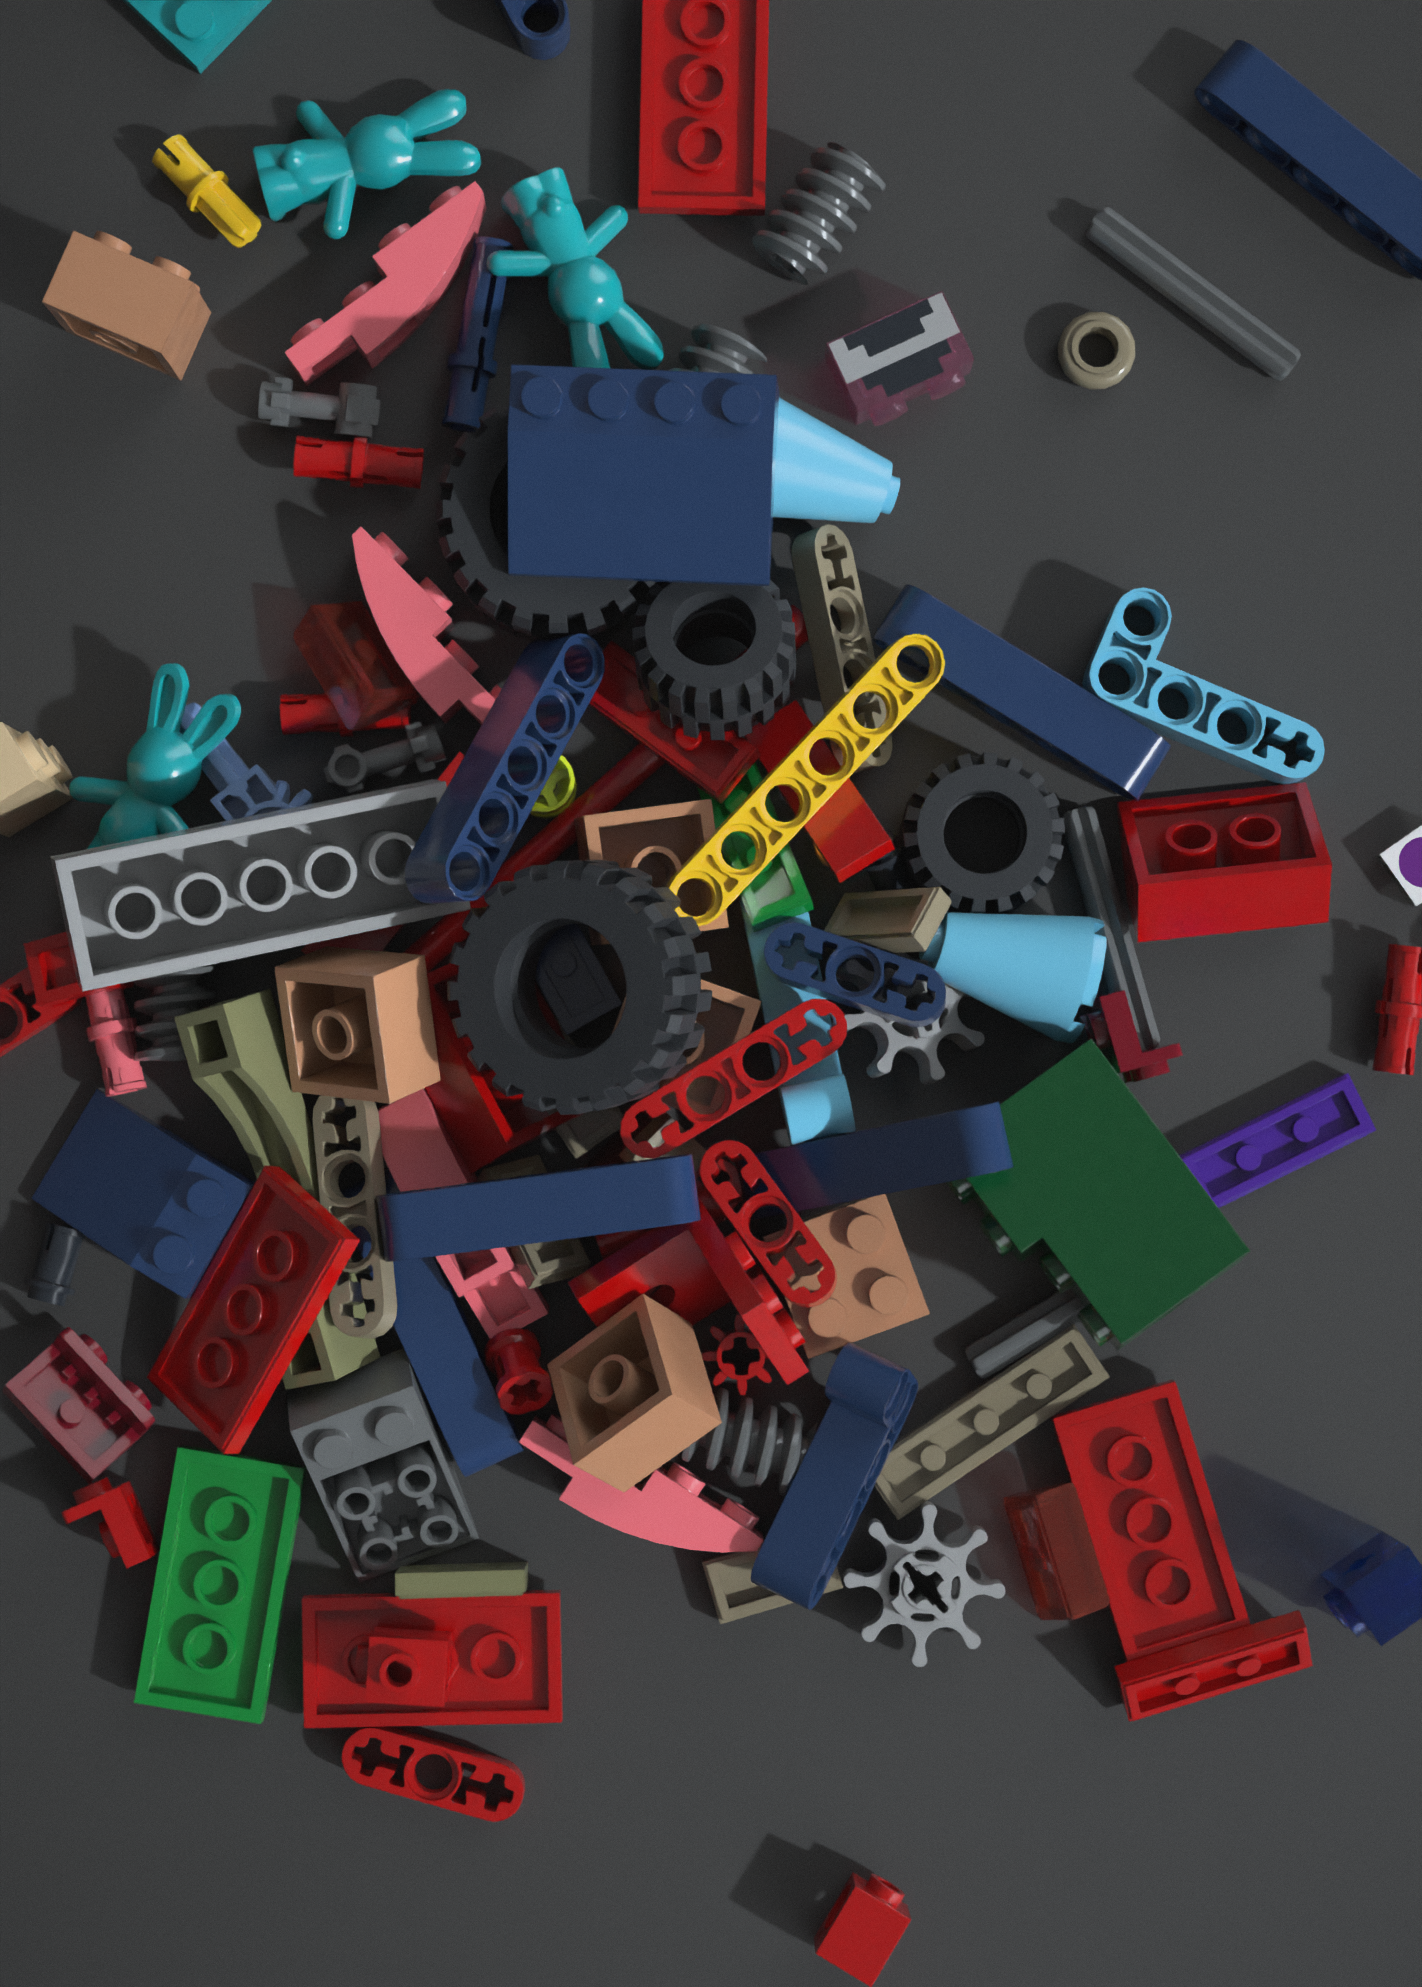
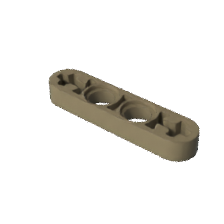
M830 524L799 534L793 541L791 549L792 563L824 714L848 690L843 676V667L845 666L848 669L854 683L875 661L853 551L844 532ZM831 604L836 609L840 618V632L834 626L830 615ZM862 693L856 698L853 705L854 718L864 728H878L886 718L885 703L875 693ZM891 733L856 769L855 774L880 767L887 763L893 748ZM830 740L833 754L842 766V750L837 743Z
M321 1095L313 1108L312 1118L320 1204L350 1231L358 1226L365 1227L370 1233L372 1240L371 1249L362 1261L354 1263L349 1259L329 1294L330 1312L333 1323L342 1333L351 1337L374 1339L384 1335L392 1327L397 1316L393 1261L385 1262L376 1197L386 1194L379 1113L375 1102ZM345 1105L356 1108V1118L347 1121L346 1127L335 1124V1115L343 1113ZM349 1142L361 1145L360 1152L354 1150L336 1151L337 1145L349 1147ZM357 1162L364 1170L365 1184L358 1195L346 1198L339 1189V1175L346 1165ZM373 1272V1280L361 1279V1283L349 1281V1273L369 1274ZM363 1297L364 1299L374 1300L375 1312L366 1314L365 1319L354 1317L353 1306L363 1303Z

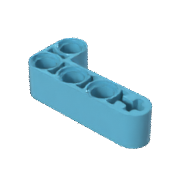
M1142 587L1132 589L1120 598L1107 617L1084 672L1082 684L1085 690L1157 734L1274 783L1283 785L1297 783L1318 769L1324 757V743L1318 731L1308 723L1156 660L1172 618L1170 605L1163 595L1153 589ZM1131 606H1140L1147 609L1154 619L1153 633L1146 636L1131 633L1124 624V610ZM1106 664H1116L1124 668L1130 678L1128 692L1115 695L1104 690L1098 677L1100 667ZM1162 689H1177L1184 694L1189 706L1188 713L1184 719H1170L1161 712L1157 700ZM1233 713L1242 718L1247 729L1246 739L1242 744H1230L1220 737L1217 730V721L1220 714ZM1265 727H1268L1270 732L1263 741L1275 746H1282L1293 739L1298 743L1296 753L1304 757V760H1300L1287 767L1283 764L1286 754L1277 748L1267 745L1258 751L1257 755L1253 754L1252 750L1264 736Z
M740 900L759 999L762 1001L761 1009L764 1023L770 1022L802 1002L810 999H826L777 981L768 970L764 956L766 940L774 929L791 922L811 926L809 913L806 912L754 932ZM795 939L790 948L779 947L777 952L783 956L786 969L793 970L798 961L817 965L819 973L814 980L823 982L819 961L817 958L805 953L804 941ZM813 1010L807 1011L803 1015L807 1026L791 1037H788L785 1024L774 1030V1034L787 1045L793 1065L804 1059V1055L796 1049L799 1045L811 1039H816L821 1046L826 1045L830 1041L827 1030L832 1026L829 1014L818 1017ZM769 1045L776 1074L780 1065V1058L776 1049ZM837 1050L778 1086L790 1144L856 1131L845 1076L841 1071Z

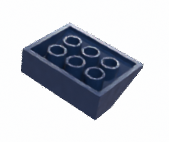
M511 365L508 417V574L512 576L770 586L779 408L777 375Z

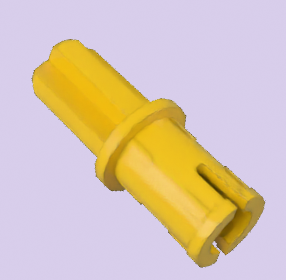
M177 134L167 139L163 144L178 158L180 164L172 155L167 156L160 148L156 150L152 163L158 169H161L187 197V207L192 212H201L232 246L241 248L248 242H252L257 237V233L262 226L261 221L230 189L227 175L223 171L214 172L182 135Z

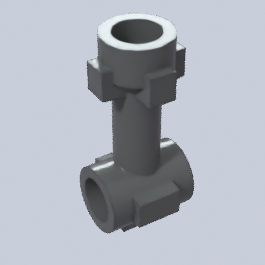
M275 377V382L262 381L258 416L259 419L271 420L272 426L288 427L290 416L336 421L334 434L372 438L373 426H379L381 400L376 399V386L340 382L337 396L293 391V380L291 378Z
M420 721L407 725L405 727L408 738L362 753L352 749L349 744L335 747L328 766L323 769L328 784L338 785V787L347 791L352 796L364 792V786L367 784L370 776L415 762L420 773L435 769L434 763L446 759L435 723L422 726Z

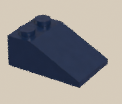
M96 1089L31 1199L129 1266L187 1299L192 1297L253 1188L255 1181L114 1097H106L105 1092Z

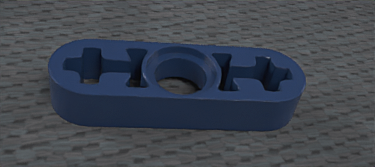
M796 922L780 925L770 933L766 940L764 956L768 970L777 981L785 985L910 1027H924L933 1023L940 1017L945 1008L946 988L944 981L936 970L925 964ZM795 939L804 941L805 953L820 960L824 959L825 947L834 949L835 951L830 955L826 964L825 982L814 980L819 973L817 965L798 961L793 970L786 969L783 956L777 952L779 947L790 948ZM851 958H861L867 961L874 970L872 983L866 989L859 992L845 990L836 979L839 966ZM885 968L896 970L892 976L893 984L907 989H912L917 980L925 981L927 983V994L935 998L933 1003L921 1002L917 1011H911L907 1009L906 997L891 990H887L886 1003L875 1000L884 987Z

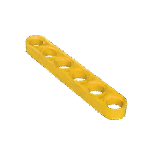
M912 634L904 636L889 645L670 878L665 887H668L676 896L681 884L691 878L699 879L709 887L712 895L710 907L701 916H693L698 926L711 923L724 912L938 683L944 672L945 660L943 651L936 641L926 635ZM905 647H918L925 652L929 659V672L921 682H909L898 672L896 665L897 656ZM865 692L875 693L881 697L886 706V718L882 725L875 729L864 728L854 718V702L860 694ZM823 738L837 743L843 754L842 766L838 772L830 776L822 775L815 771L809 759L812 745L817 740ZM774 786H788L798 796L800 803L799 811L795 818L789 822L776 821L766 810V796ZM736 831L748 835L753 840L756 848L755 858L752 863L741 870L727 865L721 853L722 842L725 837ZM679 906L675 909L679 917L689 916Z

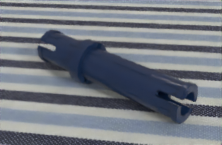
M476 237V239H473L472 246L474 248L466 294L463 301L456 351L450 353L447 360L446 368L452 374L445 415L442 418L441 424L448 429L460 432L474 433L481 426L479 417L484 413L489 379H494L497 375L498 363L493 360L503 308L507 276L493 275L488 271L486 262L491 253L499 250H513L514 246L505 240L493 237Z

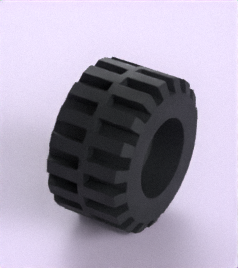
M771 580L770 586L667 582L665 588L656 583L647 592L648 605L639 604L635 614L636 627L633 628V648L639 690H643L644 702L650 711L660 710V720L671 729L678 723L683 724L684 735L696 739L700 731L710 732L711 740H725V731L736 730L738 737L752 733V722L757 720L763 726L774 718V705L782 708L785 706L790 698V685L795 684L796 678L795 623L792 622V609L788 600H780L779 588ZM715 636L734 639L748 648L738 659L727 664L715 666L696 663L682 654L686 648L696 641Z
M983 752L981 756L970 757L969 753L956 757L954 761L946 765L943 763L920 783L904 811L905 814L900 825L899 837L902 838L905 849L902 857L912 875L911 878L917 888L941 887L952 901L949 909L955 913L999 914L1018 908L1034 897L1049 882L1055 873L1053 870L1057 862L1061 860L1064 846L1061 845V836L1065 833L1064 818L1060 819L1057 811L1060 803L1054 792L1049 794L1043 785L1046 780L1037 771L1033 774L1022 767L1024 762L1013 757L1005 760L997 758L998 753ZM971 799H987L1001 805L1009 812L1017 826L1019 842L1013 858L1003 868L991 873H974L964 869L952 859L944 843V826L948 816L958 805Z

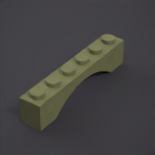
M271 989L221 1001L174 1017L193 1081L212 1098L232 1125L250 1159L256 1178L258 1179L265 1165L281 1167L320 1203L314 1133L302 1093L292 1092L284 1032ZM355 1273L348 1274L349 1281L358 1282ZM328 1296L282 1377L285 1389L335 1381L380 1358L375 1338L351 1337L342 1333L333 1323ZM363 1301V1303L353 1306V1315L356 1318L365 1319L367 1311Z

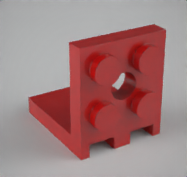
M698 1199L701 1220L655 1227L568 1282L575 1297L597 1327L640 1295L658 1285L662 1286L656 1292L648 1295V1297L691 1322L692 1325L732 1301L787 1385L809 1372L796 1351V1348L806 1342L786 1309L774 1315V1313L784 1308L779 1297L759 1266L749 1272L747 1271L756 1265V1262L736 1231L726 1237L723 1235L701 1199Z

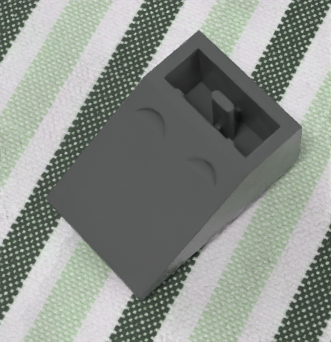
M404 1348L383 1355L335 1381L297 1387L286 1391L290 1432L359 1583L396 1570L400 1566L412 1564L479 1539L436 1417Z

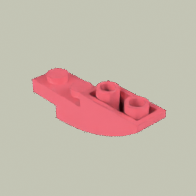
M476 181L463 190L459 186L446 190L431 203L429 207L431 214L413 227H410L408 223H404L385 235L378 244L380 251L372 256L383 280L377 285L372 281L359 285L342 301L344 309L325 323L321 318L307 323L291 338L293 346L284 353L306 386L357 349L373 369L399 348L424 323L446 295L463 268L473 247V239H476L487 207L483 191Z
M362 526L359 527L352 534L358 572L367 602L379 631L397 663L423 700L444 723L464 707L482 725L501 688L496 685L488 692L472 676L479 666L454 640L445 647L440 643L455 627L451 617L446 613L453 605L452 601L431 579L425 577L418 584L401 567L409 558L387 534L382 531L374 539Z
M424 1088L377 1109L383 1158L400 1192L478 1182L475 1172L470 1174ZM509 1247L435 1256L458 1297L460 1298L464 1295L490 1339L507 1329H521L549 1314V1305L539 1288H527Z
M552 1414L546 1422L535 1415L519 1440V1443L571 1476L561 1492L560 1501L586 1516L621 1532L659 1544L689 1550L723 1553L758 1551L764 1541L763 1532L755 1528L760 1519L757 1515L731 1498L727 1497L722 1506L701 1493L706 1483L675 1462L669 1470L659 1467L648 1475L643 1484L638 1482L626 1492H622L573 1465L562 1419L559 1416Z

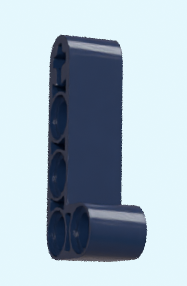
M850 1342L840 1351L829 1373L825 1387V1395L831 1403L757 1555L750 1579L752 1583L808 1610H811L817 1604L914 1403L918 1390V1381L908 1368Z

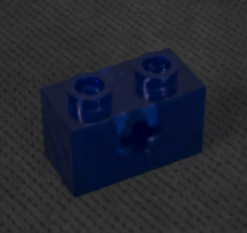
M1381 1531L1320 1574L1330 1588V1591L1322 1596L1323 1600L1344 1628L1348 1627L1356 1638L1365 1633L1382 1646L1422 1618V1565L1409 1546L1384 1531Z

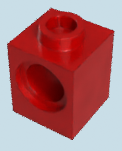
M853 1872L813 1938L815 1954L872 1987L911 1921L908 1905L902 1902L905 1896L904 1892L876 1874H872L867 1881Z

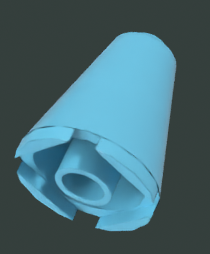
M779 397L773 517L875 523L880 512L889 515L895 505L900 488V478L892 476V462Z
M946 912L927 950L919 952V958L928 961V966L936 970L944 983L1055 1041L1073 1043L1085 1026L1083 1023L1073 1021L1078 1008L1082 1004L1092 1007L1097 995L1104 966L1106 936L1095 933L1104 927L1105 924L1103 920L1089 916Z

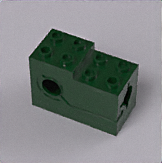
M1092 1039L1000 1104L1013 1168L946 1182L963 1205L973 1199L982 1210L985 1217L979 1220L981 1224L979 1227L1001 1257L1012 1251L1018 1261L1022 1262L1041 1248L1045 1254L1039 1258L1040 1262L1038 1264L1060 1294L1071 1288L1084 1306V1308L1078 1311L1079 1314L1077 1315L1082 1325L1099 1347L1110 1341L1116 1351L1123 1348L1182 1305L1183 1302L1199 1290L1201 1291L1241 1262L1250 1252V1249Z

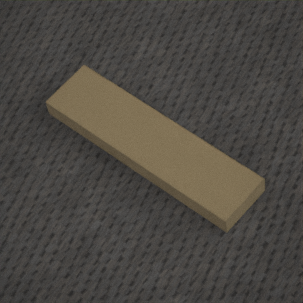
M1072 1324L898 1439L886 1460L875 1487L897 1520H899L1110 1376L1075 1324Z

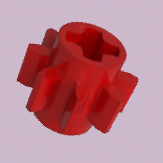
M737 1313L734 1319L735 1329L725 1333L716 1325L710 1327L713 1337L719 1341L717 1350H706L701 1352V1355L705 1361L718 1362L720 1370L714 1375L712 1381L715 1386L721 1384L728 1376L731 1379L737 1380L740 1395H745L748 1379L757 1375L759 1379L769 1384L772 1378L763 1367L765 1358L769 1357L751 1330L744 1328V1320ZM745 1337L748 1348L759 1349V1357L749 1359L748 1369L743 1371L735 1370L734 1361L723 1359L722 1351L733 1348L734 1338Z

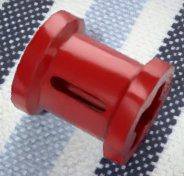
M520 1328L504 1330L493 1336L484 1348L483 1358L489 1371L496 1374L498 1380L496 1393L500 1407L511 1414L521 1415L529 1411L538 1410L548 1403L553 1395L550 1376L546 1370L540 1367L538 1361L541 1356L540 1343L536 1335L529 1330Z

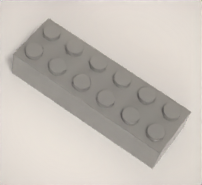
M431 779L51 856L77 985L84 992L471 910L469 901L436 904L422 903L413 897L405 881V866L408 857L447 788L446 782Z

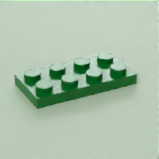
M185 1445L177 1447L134 1703L261 1724L264 1721L307 1471L306 1466L238 1454H223L220 1451Z

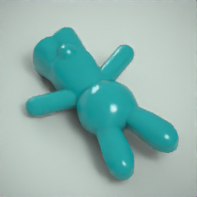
M455 89L438 90L414 103L398 116L377 114L363 118L351 127L345 138L315 102L309 100L301 102L297 106L296 117L313 139L297 140L290 144L255 146L253 148L259 180L270 219L276 222L282 220L287 212L302 205H320L327 201L323 230L329 238L341 239L348 231L356 185L383 190L397 185L410 175L464 176L477 172L481 166V156L478 149L470 143L462 140L415 143L417 140L459 122L467 111L465 96Z
M560 167L525 178L510 187L501 198V207L507 215L511 216L520 229L523 241L529 251H495L487 258L486 265L488 271L496 276L548 277L549 303L554 313L568 327L573 367L610 368L599 326L604 325L631 363L643 370L656 369L664 357L663 346L659 337L624 302L621 282L615 270L602 259L595 257L626 226L628 213L625 208L620 205L610 206L584 230L581 216L573 203L564 170Z
M178 663L164 664L158 669L152 687L146 732L132 746L128 755L127 781L81 776L75 778L70 783L69 792L73 799L81 802L112 805L101 819L99 831L87 849L189 829L172 805L185 799L196 788L201 775L202 760L237 725L241 714V705L236 696L225 693L214 696L206 701L182 735L179 730L190 687L187 673Z

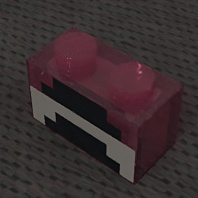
M943 290L826 343L824 355L825 361L855 425L871 419L874 426L885 424L900 417L909 410L906 402L929 393L931 399L936 400L960 389L966 384L963 376L970 374L975 360Z

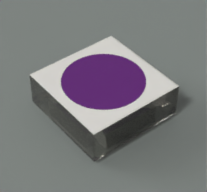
M1422 824L1376 855V858L1412 908L1422 903Z

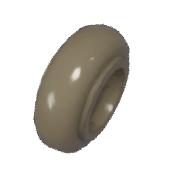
M1087 312L1074 318L1063 329L1058 342V361L1064 374L1076 385L1089 390L1106 389L1118 384L1130 372L1135 359V340L1129 327L1117 316L1106 312ZM1090 334H1099L1106 337L1115 349L1114 359L1104 367H1093L1086 364L1078 352V346L1083 337Z

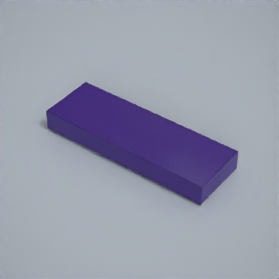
M1344 1073L1179 1156L1217 1207L1220 1208L1376 1131V1128L1349 1074Z

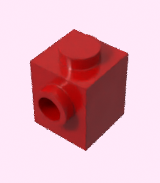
M375 1627L369 1636V1645L358 1644L356 1654L355 1683L366 1684L365 1703L444 1707L449 1697L453 1632Z

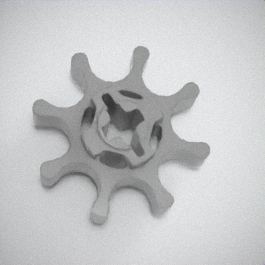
M906 952L892 953L928 966V961L912 958ZM851 959L839 966L836 976L841 980L853 983L862 991L872 983L874 972L865 969L857 960ZM885 968L884 987L875 1000L886 1003L887 990H891L904 995L908 1002L914 1000L917 1009L921 1002L933 1003L935 998L927 994V983L925 981L917 980L912 989H907L893 984L892 976L896 970ZM944 983L946 988L945 1008L936 1021L924 1027H910L862 1010L859 1014L845 1015L847 1031L861 1027L871 1032L877 1041V1055L866 1069L868 1076L878 1078L890 1072L894 1055L898 1051H903L915 1058L919 1066V1078L922 1084L929 1085L942 1079L945 1076V1071L937 1058L936 1051L941 1039L946 1038L955 1042L963 1051H970L984 1043L983 1033L967 1028L958 1017L957 1007L959 1000L962 997L971 996Z
M926 1501L920 1505L922 1516L921 1528L914 1537L908 1540L892 1538L886 1533L879 1519H871L867 1524V1529L870 1535L879 1540L885 1547L883 1563L872 1572L863 1573L848 1568L842 1575L846 1587H871L880 1594L882 1599L879 1613L860 1626L863 1639L867 1642L874 1641L879 1632L889 1624L898 1623L905 1625L914 1635L910 1658L917 1667H923L927 1664L926 1640L931 1632L938 1628H953L962 1635L969 1649L978 1648L981 1643L978 1633L963 1621L962 1612L964 1605L970 1598L976 1595L985 1594L999 1599L1006 1592L1004 1585L999 1579L980 1581L972 1578L966 1571V1560L970 1552L987 1542L988 1536L985 1530L977 1525L972 1527L965 1539L958 1543L948 1544L940 1541L934 1535L933 1525L937 1515V1508L931 1501ZM917 1550L936 1551L933 1554L915 1553ZM905 1562H909L916 1571L919 1570L925 1576L931 1575L934 1571L938 1573L934 1577L933 1582L943 1604H937L931 1596L928 1597L923 1591H918L913 1596L909 1594L913 1590L914 1585L907 1568L903 1565ZM894 1571L897 1572L895 1588L892 1591H890L889 1579L891 1573ZM958 1576L957 1592L955 1595H951L952 1581ZM915 1613L932 1614L928 1617L913 1616Z

